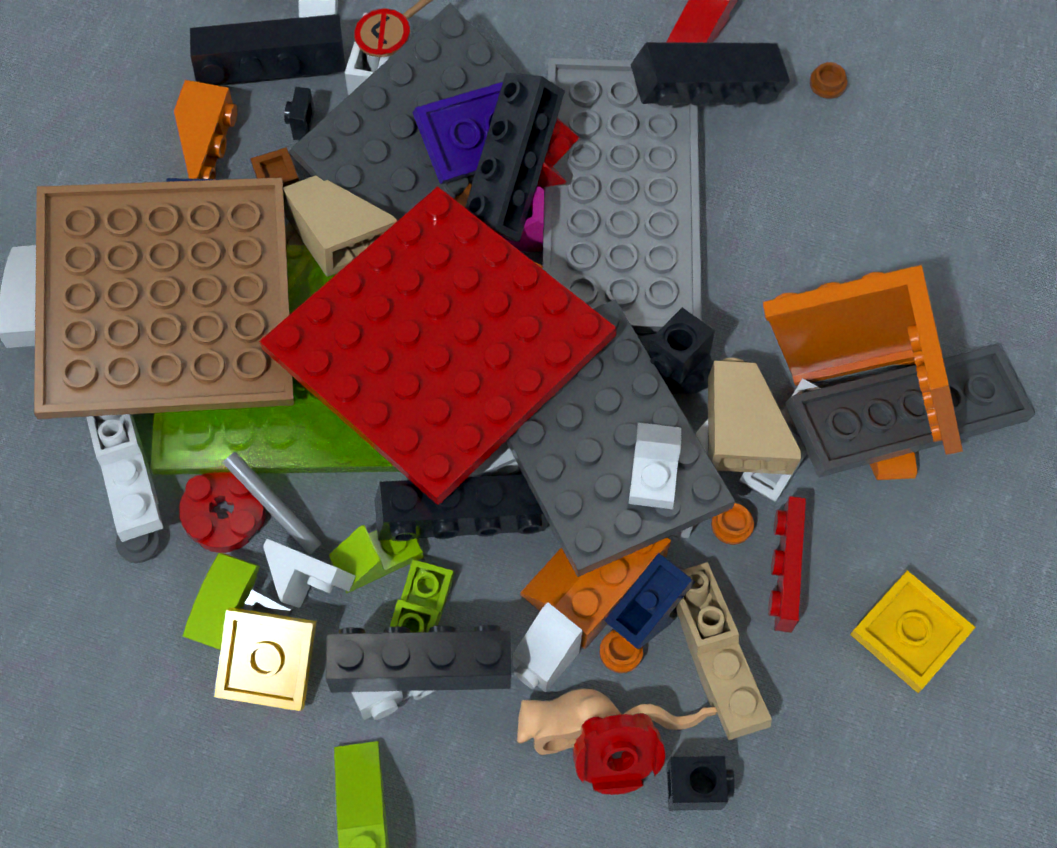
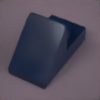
M658 553L604 621L634 647L640 649L674 621L669 614L694 585L695 581Z

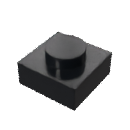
M295 87L293 100L286 103L284 120L285 124H290L293 140H301L311 130L315 112L311 88Z

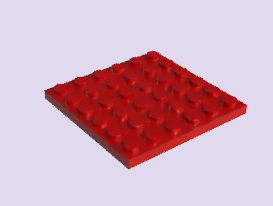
M437 186L264 336L259 343L263 351L439 505L616 336V327Z

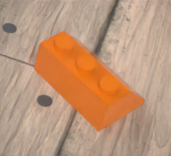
M667 537L579 577L575 574L561 547L520 592V595L539 611L547 602L581 628L583 631L580 646L586 649L607 625L604 620L656 555L660 553L665 558L667 557L671 540Z

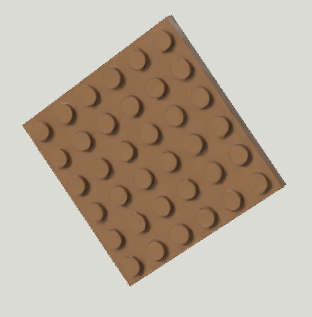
M282 178L37 186L34 414L37 419L294 405L293 376L263 351L259 343L264 336L290 315Z

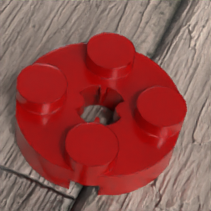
M228 468L210 470L188 480L185 487L186 491L181 497L179 516L186 533L194 542L200 544L202 548L217 553L232 552L248 544L249 538L255 534L257 529L260 531L265 521L266 508ZM223 501H226L228 505H234L233 512L227 511L228 517L224 519H219L217 513L212 512L214 506Z
M644 713L634 715L618 714L605 718L592 717L582 724V734L577 738L573 747V760L578 778L583 783L584 780L591 783L594 791L607 795L625 794L644 786L642 779L647 777L652 771L655 777L661 771L665 762V748L660 733L653 725L652 719ZM625 751L622 752L621 758L615 759L612 757V754Z

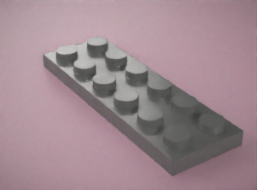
M999 345L943 358L960 440L1024 423L1035 415ZM916 365L793 395L785 403L819 478L943 444V441L934 442Z

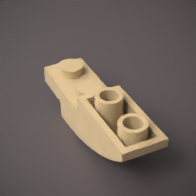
M708 562L681 570L695 583L677 604V614L711 707H716L728 740L771 727V716L738 643L739 632Z

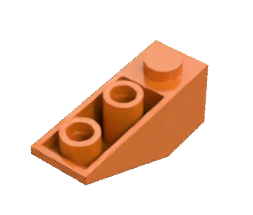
M190 80L184 81L174 108V114L189 179H216L215 166L218 158H223L227 147L226 135L229 127L235 125L238 113L237 105L233 104L230 90L227 87Z

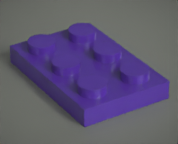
M503 82L416 107L412 112L440 185L476 173Z

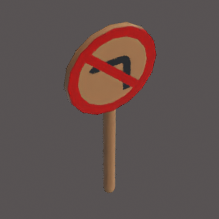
M420 0L403 14L387 8L373 10L365 14L357 22L354 30L356 44L362 52L369 56L386 57L395 54L409 40L411 32L408 19L433 0Z

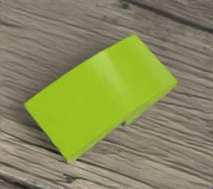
M218 553L198 592L182 636L221 650L226 610L244 607L254 587L260 566L224 553Z
M412 559L400 600H397L390 627H407L411 629V632H429V628L438 626L455 571Z

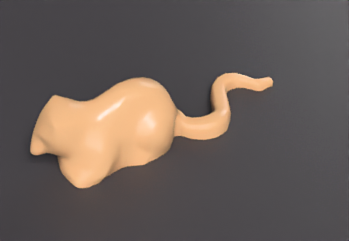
M593 689L572 690L551 701L522 700L518 717L517 742L525 743L534 738V747L538 754L557 753L574 747L577 738L582 734L581 726L586 720L592 717L605 718L621 713L606 695ZM641 704L631 708L625 714L644 713L652 721L667 729L681 730L696 726L706 717L716 715L717 710L716 707H706L696 714L673 716L659 706Z

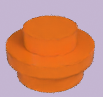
M734 503L732 509L712 517L711 527L714 535L720 541L736 545L745 542L750 537L754 528V520L747 508Z
M614 630L603 638L599 654L602 663L609 670L616 673H627L634 670L640 664L643 656V646L637 649Z

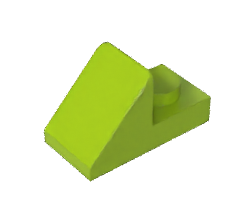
M365 525L359 526L329 554L334 567L356 576L350 591H346V593H350L411 564L412 559L420 560L424 558L416 538L401 542L378 540L377 530L368 533Z

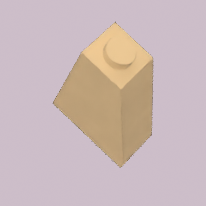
M316 175L283 187L285 216L327 277L342 270L397 222L391 214L329 180L323 181Z
M725 358L721 361L714 360L708 376V456L716 470L792 475L801 460V451L757 363L744 362L739 358Z

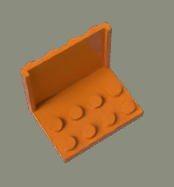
M922 265L888 273L872 272L858 280L845 283L830 282L821 285L816 290L799 294L793 292L783 293L773 300L763 302L765 318L772 327L793 376L795 386L799 385L802 378L812 383L915 360L919 385L934 442L943 441L946 455L963 452Z

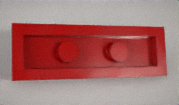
M789 496L783 510H777L775 514L774 535H780V550L774 549L771 575H777L778 581L777 591L771 590L768 605V615L775 617L774 631L791 633L799 621L806 498Z

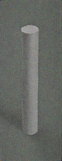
M233 452L223 461V464L309 555L322 545L317 537L236 452Z

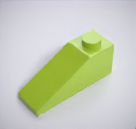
M379 742L334 747L339 848H389Z

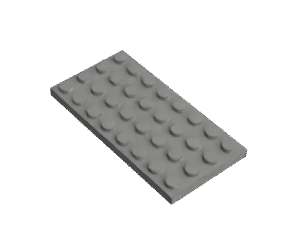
M548 58V80L565 90L558 118L579 136V139L553 166L567 183L545 187L543 270L591 308H596L616 299L635 333L656 334L682 307L702 321L698 107L691 103H674L668 106L642 104L630 65L633 60Z

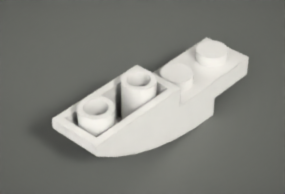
M133 414L88 416L87 422L95 455L102 469L116 531L121 542L163 529L158 509L159 501Z

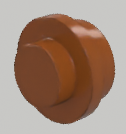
M834 62L821 64L814 69L810 77L812 91L823 98L839 97L844 93L847 86V76L844 69Z

